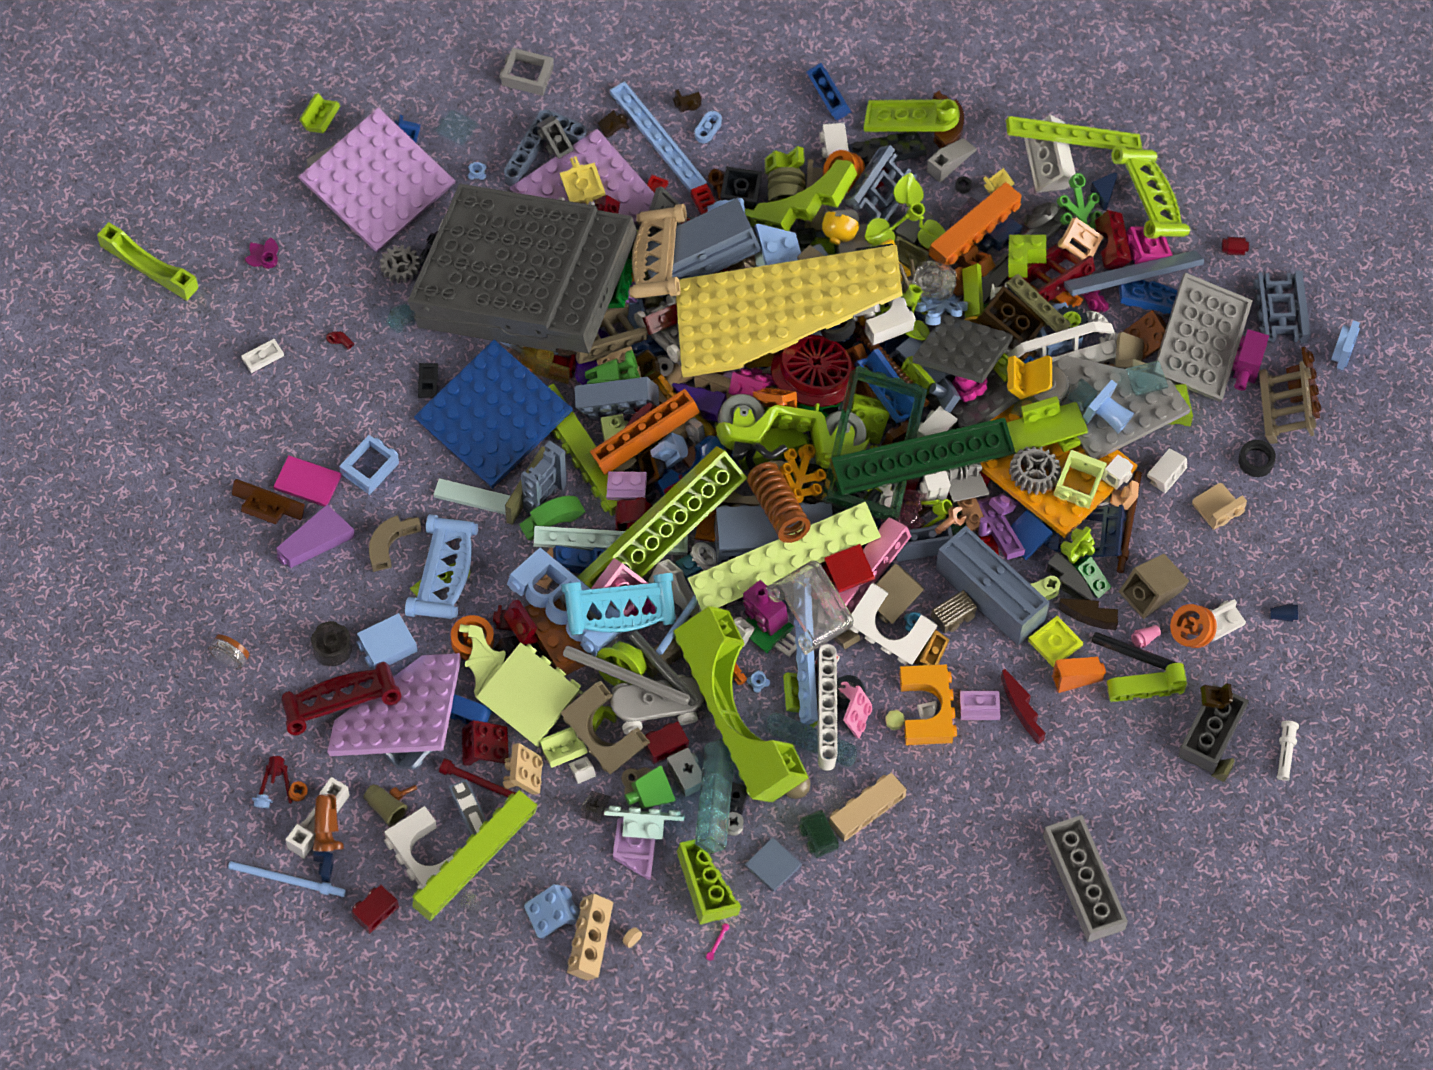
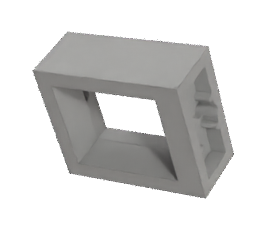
M512 48L510 54L506 55L505 68H502L499 78L502 79V86L543 96L554 68L553 58ZM515 60L542 66L538 81L510 75Z

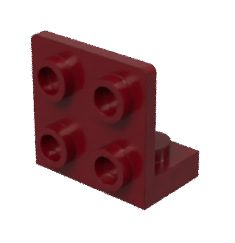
M473 720L462 728L463 765H472L478 760L501 764L508 763L505 762V759L509 758L508 728L506 726Z

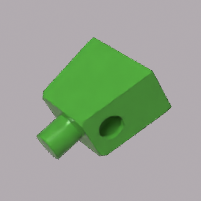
M662 765L631 783L634 791L625 794L628 805L639 802L641 809L676 801Z

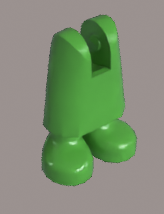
M632 350L625 353V360L621 363L616 358L585 371V377L589 379L587 384L640 378L637 370V361Z

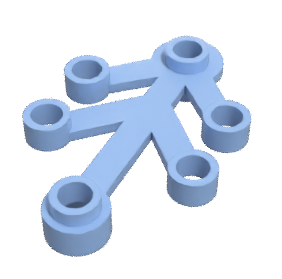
M951 293L932 300L931 297H922L921 302L917 303L915 311H928L925 323L928 325H939L941 314L945 310L951 316L960 317L962 316V311L968 310V302L959 301V298Z

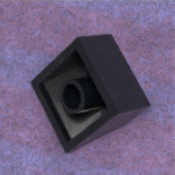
M726 166L720 199L729 201L742 198L744 209L754 211L759 201L762 172Z

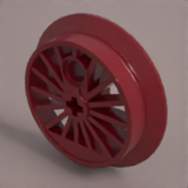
M808 335L799 339L798 343L776 352L771 363V374L776 386L782 390L796 391L797 402L814 407L816 403H820L819 407L838 404L851 395L857 382L856 368L847 351L839 343L830 341L820 335ZM814 346H818L817 354L815 353ZM822 347L826 348L827 350L820 356ZM808 378L810 379V384L804 383Z

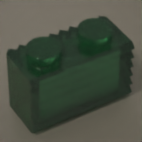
M822 809L800 818L798 829L801 836H806L808 840L806 845L810 854L814 853L815 857L818 858L838 849L839 842Z

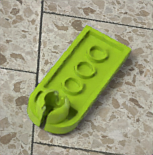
M951 99L868 100L863 127L864 132L947 131L957 125L960 113L958 105Z

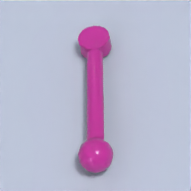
M727 923L722 924V930L711 952L706 954L707 960L711 961L714 959V953L725 931L729 929Z

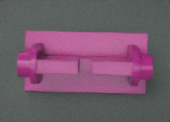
M1100 290L1081 294L1090 310L1098 313L1101 310L1102 312L1109 310V304L1103 295L1098 296L1101 293Z

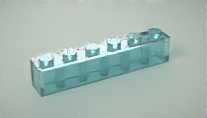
M721 738L705 744L695 844L709 854L725 849L727 840L734 762L730 757L731 753Z

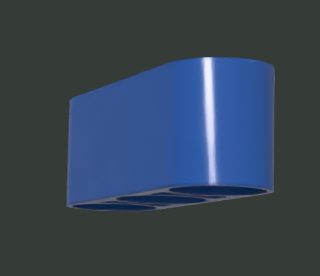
M454 694L450 713L451 719H459L464 724H468L473 720L488 722L492 714L490 708Z

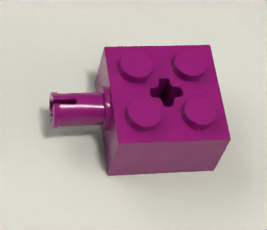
M1249 329L1246 336L1242 335L1231 370L1235 371L1233 378L1237 379L1234 385L1235 389L1244 391L1246 390L1247 382L1255 384L1269 335Z
M761 579L743 593L745 614L751 620L754 618L758 622L757 625L762 632H767L772 636L788 623L786 605Z

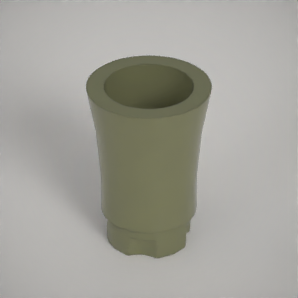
M371 785L363 795L368 805L382 817L389 827L394 826L403 818L408 810L406 804L397 800L378 785Z

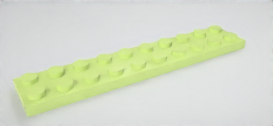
M863 502L812 524L808 533L796 542L785 543L777 539L687 579L701 611L708 606L719 608L742 598L743 593L760 579L767 586H770L825 562L824 558L858 544H861V546L881 538L866 502Z

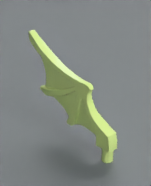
M460 624L459 632L469 633L468 637L472 638V652L469 659L465 662V667H469L474 673V694L476 698L505 662L506 652L504 650L500 652L493 650L487 644L481 627Z

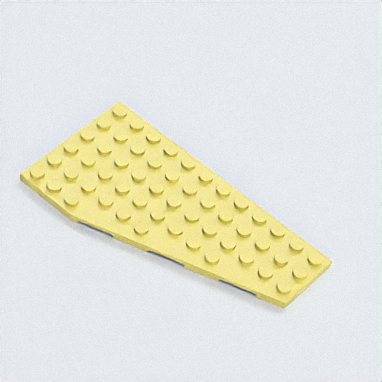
M897 245L679 279L681 290L680 295L676 296L682 376L684 378L740 369L750 361L770 352L771 354L798 343L799 339L824 328L827 330L853 318V315L879 303L882 305L902 296Z

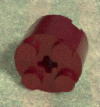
M638 497L635 500L617 501L615 508V530L627 531L652 505L644 497Z

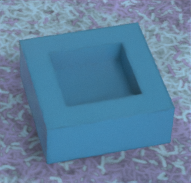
M690 554L676 561V566L683 571L686 579L702 570L701 566L697 567V563L692 561L693 557Z

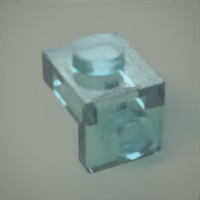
M406 303L401 304L390 310L386 325L399 334L402 332L405 324L415 320V312Z

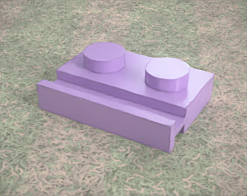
M608 472L607 500L645 498L647 473Z
M960 691L961 720H1000L999 691Z

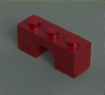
M1107 210L1095 220L1096 231L1103 238L1108 239L1106 248L1101 251L1104 268L1114 270L1123 268L1132 261L1122 213Z

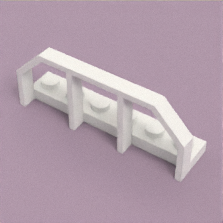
M1093 321L1023 342L1006 355L1019 358L1028 351L1040 348L1041 358L1046 356V346L1072 339L1073 352L1053 357L1052 363L1065 356H1072L1103 364L1115 360L1117 346L1114 340L1112 324ZM1092 332L1107 333L1109 341L1078 350L1079 336Z

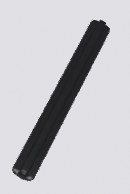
M1095 632L1092 637V643L1166 670V667L1172 663H1178Z

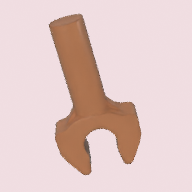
M951 507L948 509L949 517L935 528L937 534H941L953 523L957 526H961L964 523L966 515H959L957 517V513L962 510V507Z

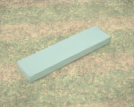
M440 478L434 492L435 498L506 515L505 504L510 498V495Z

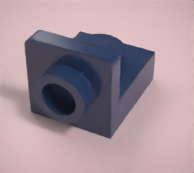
M313 851L314 862H322L319 864L318 875H321L322 882H330L334 865L333 853L329 851Z

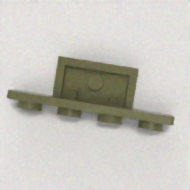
M1019 274L1006 283L1020 300L1046 322L1045 328L1049 325L1055 332L1067 330L1071 326V323Z

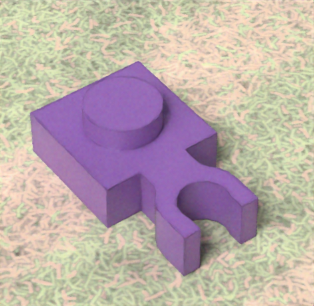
M1001 494L991 498L988 504L1003 516L1013 512L1021 503L1014 500V497L1011 495L1007 497Z

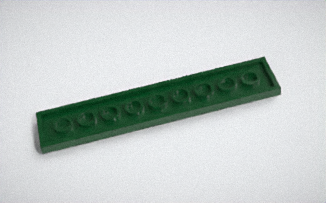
M1000 418L833 457L829 461L839 495L844 496L942 471H950L1013 456L1016 452L1006 419Z

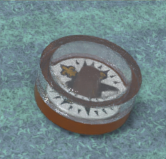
M222 634L216 635L208 647L209 653L216 660L235 670H241L250 656L247 649L239 642Z

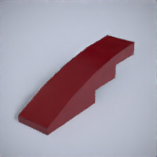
M1003 669L1001 681L1006 696L1026 731L1039 745L1044 741L1046 733L1036 723L1038 713L1029 705L1031 695L1006 669Z

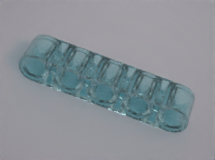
M780 713L769 715L767 719V731L769 734L818 755V729ZM772 723H779L780 726L774 727V726H772L771 724H772ZM795 730L798 734L793 735L789 732ZM814 738L816 741L809 742L807 739ZM837 738L836 763L846 767L854 765L857 758V748L853 744ZM850 753L852 757L847 758L843 754Z

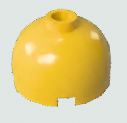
M825 212L822 229L825 236L830 238L829 242L840 245V242H849L856 236L860 227L858 221L843 214L835 216L836 212Z

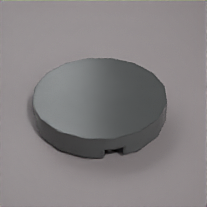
M1046 202L1035 207L1030 216L1027 214L1024 217V224L1030 229L1048 222L1057 214V205L1054 202Z

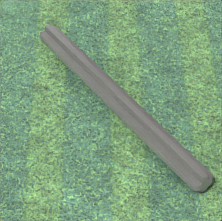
M566 646L563 656L684 706L689 703V694L573 647Z

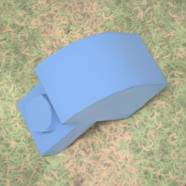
M671 432L659 441L658 445L650 450L652 457L665 461L667 468H672L688 455V448L683 436Z

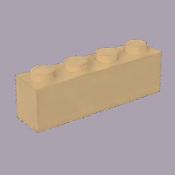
M892 772L887 776L883 775L874 786L866 787L856 799L854 797L851 798L841 810L836 809L832 812L829 825L845 842L905 798L907 790Z

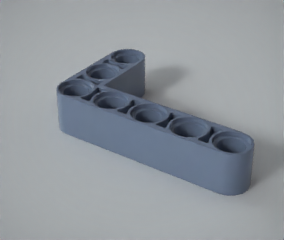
M541 110L504 169L505 183L508 186H512L523 179L544 145L545 139L542 140L539 135H536L538 134L537 130H539L536 124L551 115L558 119L561 127H563L571 144H575L586 137V127L551 110Z

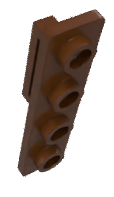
M1304 346L1301 347L1303 362L1306 368L1309 367L1311 372V378L1308 380L1312 415L1318 419L1320 418L1321 404L1317 398L1319 389L1315 383V378H1317L1316 370L1313 367L1315 358L1312 351H1309ZM1299 364L1286 368V374L1300 371ZM1301 379L1288 381L1289 390L1302 387ZM1303 395L1290 397V401L1292 403L1303 401Z
M239 479L233 481L232 495L246 500L241 507V512L273 524H277L283 515L298 520L303 518L304 503Z

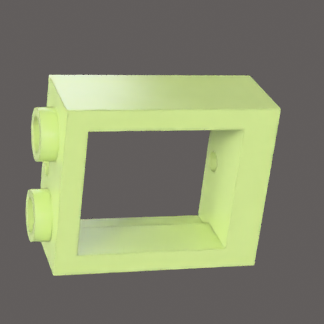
M1071 450L1053 495L1061 500H1067L1079 507L1089 509L1107 463ZM1070 467L1096 477L1089 495L1063 486Z

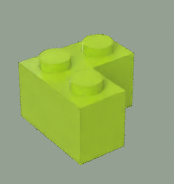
M1009 235V278H1013L1017 274L1022 278H1027L1028 263H1046V235Z

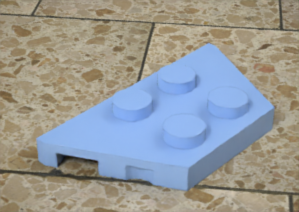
M762 224L755 225L765 265L798 260L797 257L801 254L796 233Z

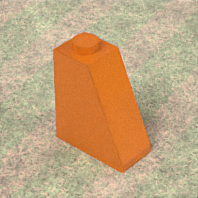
M1098 657L1060 659L1055 661L1052 678L1058 693L1103 681L1106 669L1104 664L1100 663Z

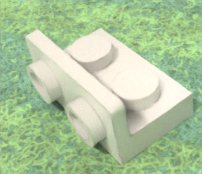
M1235 599L1230 602L1225 601L1214 610L1209 609L1214 614L1217 622L1216 634L1212 641L1246 624V621L1236 608L1237 602Z

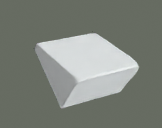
M587 756L569 764L578 784L596 777L594 767Z

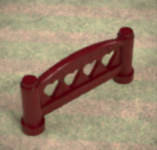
M386 662L379 663L373 670L349 673L325 680L298 694L288 691L281 698L287 719L286 728L291 735H301L307 728L305 721L379 697L382 698L383 703L394 705L400 701L401 692L399 687L395 685L390 666ZM373 679L370 688L366 689L359 685L361 682ZM354 685L351 694L347 695L340 691L342 688ZM333 691L336 692L332 700L328 701L327 699L321 697L323 694H329ZM317 698L311 707L302 703L305 700Z

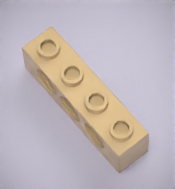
M596 894L582 898L579 917L576 921L575 937L572 940L573 947L568 960L567 973L587 981L599 977L613 907L612 901Z

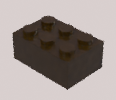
M1004 286L994 295L976 319L981 325L1011 334L1013 340L1008 346L1011 349H1014L1023 342L1033 340L1046 323L1028 305Z

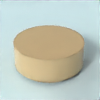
M636 927L630 929L625 934L623 943L628 948H631L640 940L642 932Z

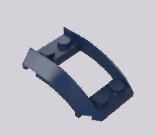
M1123 504L1119 505V507L1097 506L1085 518V520L1102 522L1100 547H1094L1095 552L1091 557L1119 556L1122 554L1123 521H1126ZM1042 522L1053 532V535L1043 545L1053 551L1062 553V536L1045 522Z

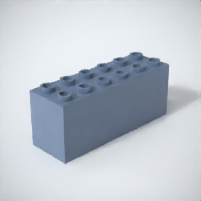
M738 198L677 226L672 277L683 279L713 274L762 251ZM650 241L647 244L649 246L647 251H651L661 244ZM648 256L645 266L653 264L659 258ZM648 270V273L651 278L658 274L656 272Z
M824 502L816 504L799 503L809 519L810 525L832 516L831 504ZM724 505L716 507L714 535L717 565L729 561V556L743 555L779 539L761 505H741L739 507Z
M967 526L962 528L939 548L935 570L959 592L964 590L977 609L1016 645L1019 646L1045 622L1049 601Z

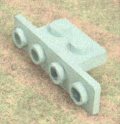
M609 806V808L604 810V815L624 817L623 837L663 839L664 820L684 821L685 814H681V811L669 810V813H662L660 809L653 808L649 809V811H641V808L629 807V810H622L621 806Z

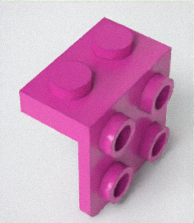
M741 369V371L732 373L728 394H746L753 397V391L776 384L772 374L762 373V369Z

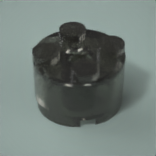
M334 621L324 622L318 625L311 636L314 656L323 666H338L350 658L352 643L350 633L344 625L342 626Z

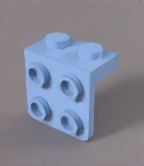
M553 884L525 903L524 908L538 938H545L564 924L576 925L580 910L574 904L571 898L572 893L566 886Z

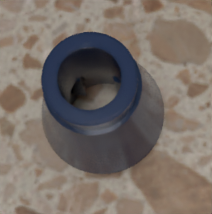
M1290 603L1270 608L1271 619L1289 622L1298 620V605Z

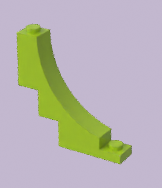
M836 159L826 174L807 189L782 200L758 203L754 211L745 209V215L751 227L755 228L756 224H762L789 231L796 218L813 221L821 205L838 208L856 178L857 172L852 162Z

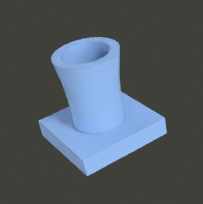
M1113 380L1105 386L1088 406L1083 419L1088 424L1098 414L1119 434L1135 413L1110 398L1117 386V383Z

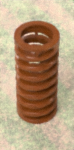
M764 462L754 467L748 474L747 482L779 539L785 543H792L802 539L810 530V521L803 512L779 467L772 462Z

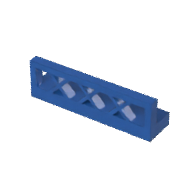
M879 349L873 350L867 358L859 360L854 364L896 423L911 419L921 408ZM863 365H867L870 371L866 370ZM874 380L878 381L881 384V386L877 385ZM896 410H899L902 416H899Z

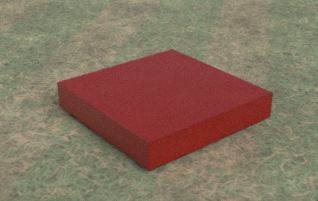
M861 544L824 558L838 593L875 579Z

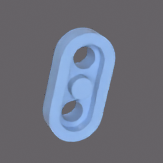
M716 111L707 112L695 129V139L700 143L710 142L722 125V116Z

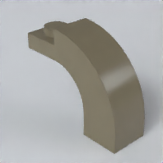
M397 515L387 519L377 527L369 543V556L373 572L392 568L389 556L390 545L399 537L421 532L419 517L407 518L400 522Z

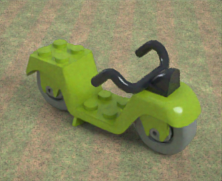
M746 394L733 395L723 403L718 415L719 424L716 427L717 437L720 442L732 450V460L736 462L746 457V464L750 471L756 467L753 461L756 451L767 459L777 458L787 451V447L784 444L772 452L760 444L773 425L778 426L780 429L792 428L799 432L810 431L812 445L816 450V464L821 465L825 469L831 468L830 458L863 451L869 444V439L865 441L866 428L863 421L852 412L836 411L825 419V416L818 412L820 403H816L813 410L775 405L765 413L761 403L756 398Z

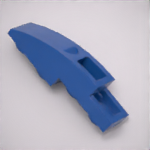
M555 546L553 548V558L563 567L569 568L570 572L582 573L606 549L594 548L592 551Z

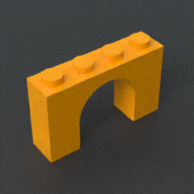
M947 664L900 666L901 692L927 691L935 695L941 704L940 712L932 718L905 720V745L953 743V738L957 737V727L952 722V719H955V708L951 707L953 689H949V683H952L951 671L947 669Z

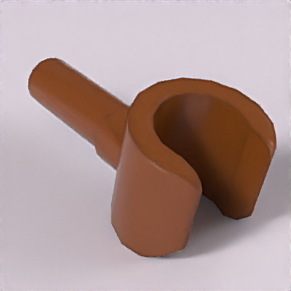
M414 785L402 791L394 787L389 793L397 800H400L404 795L417 790V786Z

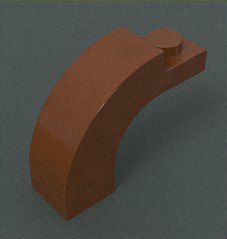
M940 91L933 94V100L949 99ZM957 99L953 100L958 105L960 113L957 125L950 130L934 133L933 142L940 149L961 139L964 127V111Z

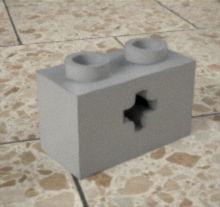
M689 748L667 757V765L685 797L705 788L706 780H708L705 770L700 769L698 766L699 761L694 752L691 753Z

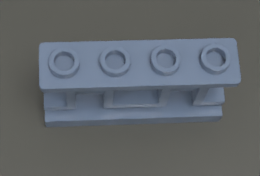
M891 145L879 147L843 200L848 206L853 205L854 210L863 207L871 215L867 224L875 218H883L887 221L896 212V207L899 203L896 202L893 194L896 185L893 178L895 177L899 181L911 171L910 168L902 169L901 171L893 163L897 154L893 153L895 149ZM884 166L889 170L888 174L882 170ZM912 173L914 178L916 179L918 175L916 173ZM880 180L889 189L884 197L875 189ZM865 193H867L871 197L870 201L866 197H863ZM876 204H878L880 208L883 207L880 212L875 208Z
M1295 271L1293 275L1287 273L1286 281H1270L1269 273L1262 275V272H1258L1257 278L1253 280V288L1257 290L1258 294L1255 296V304L1259 306V311H1257V321L1261 322L1259 333L1269 335L1268 341H1271V343H1275L1276 335L1292 334L1293 342L1300 340V343H1308L1310 327L1303 271ZM1293 282L1294 294H1283V290L1291 289ZM1264 287L1265 290H1275L1276 294H1267L1265 301ZM1288 302L1290 313H1274L1272 303ZM1297 314L1298 327L1297 325L1287 326V322L1295 321ZM1268 321L1279 322V326H1271L1269 333Z
M550 440L545 445L543 459L535 468L531 467L529 474L525 471L521 473L523 508L528 515L531 516L530 512L543 504L552 493L555 494L557 488L562 491L567 486L565 450Z

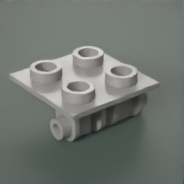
M980 463L945 471L951 485L949 493L953 502L990 494L980 474V471H982Z

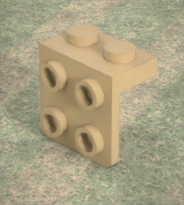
M1222 483L1216 484L1192 501V505L1213 530L1224 526L1234 517L1240 516L1245 511L1247 503L1243 495L1235 499Z

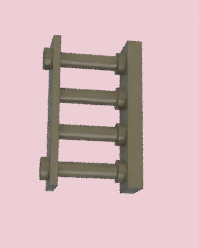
M625 304L624 308H610L606 310L600 328L604 327L610 337L601 339L597 333L589 354L576 353V360L579 364L606 357L613 352L647 340L648 331L646 328L634 329L627 318L629 312L628 304ZM621 322L627 332L618 334L611 324Z
M1303 361L1299 362L1300 371L1272 376L1269 375L1267 369L1259 370L1265 436L1270 444L1278 443L1277 436L1280 433L1304 428L1308 430L1310 436H1315L1314 428L1317 426L1315 417H1312L1308 380L1311 378V372L1309 367L1306 368ZM1301 379V388L1277 393L1272 391V386L1276 383ZM1303 395L1304 404L1281 409L1274 408L1276 400ZM1305 412V421L1281 426L1275 423V419H1278L1280 416Z

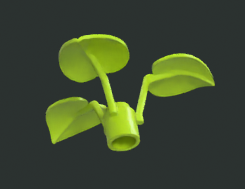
M910 172L897 182L893 191L896 202L906 204L909 207L906 215L892 227L883 218L871 220L867 225L864 238L872 246L880 245L888 239L895 241L896 236L892 230L906 219L911 221L919 220L921 230L918 232V240L926 249H930V244L945 233L944 228L935 220L929 219L923 225L924 217L922 215L925 212V207L920 202L923 200L924 193L922 187Z
M910 284L905 293L902 292L901 298L905 299L907 306L912 307L911 311L914 313L917 303L921 302V298L931 297V294L922 296V289L918 285ZM879 303L881 312H877L875 315L884 314V312L890 309V306L885 307L884 304L881 305ZM928 311L921 312V313H922L923 315H926V314L928 313ZM915 320L913 330L905 334L917 340H926L930 332L926 324L920 320Z

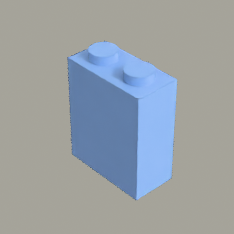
M399 613L357 633V647L360 652H365V660L369 668L373 666L375 669L381 662L391 665L418 652L417 644Z

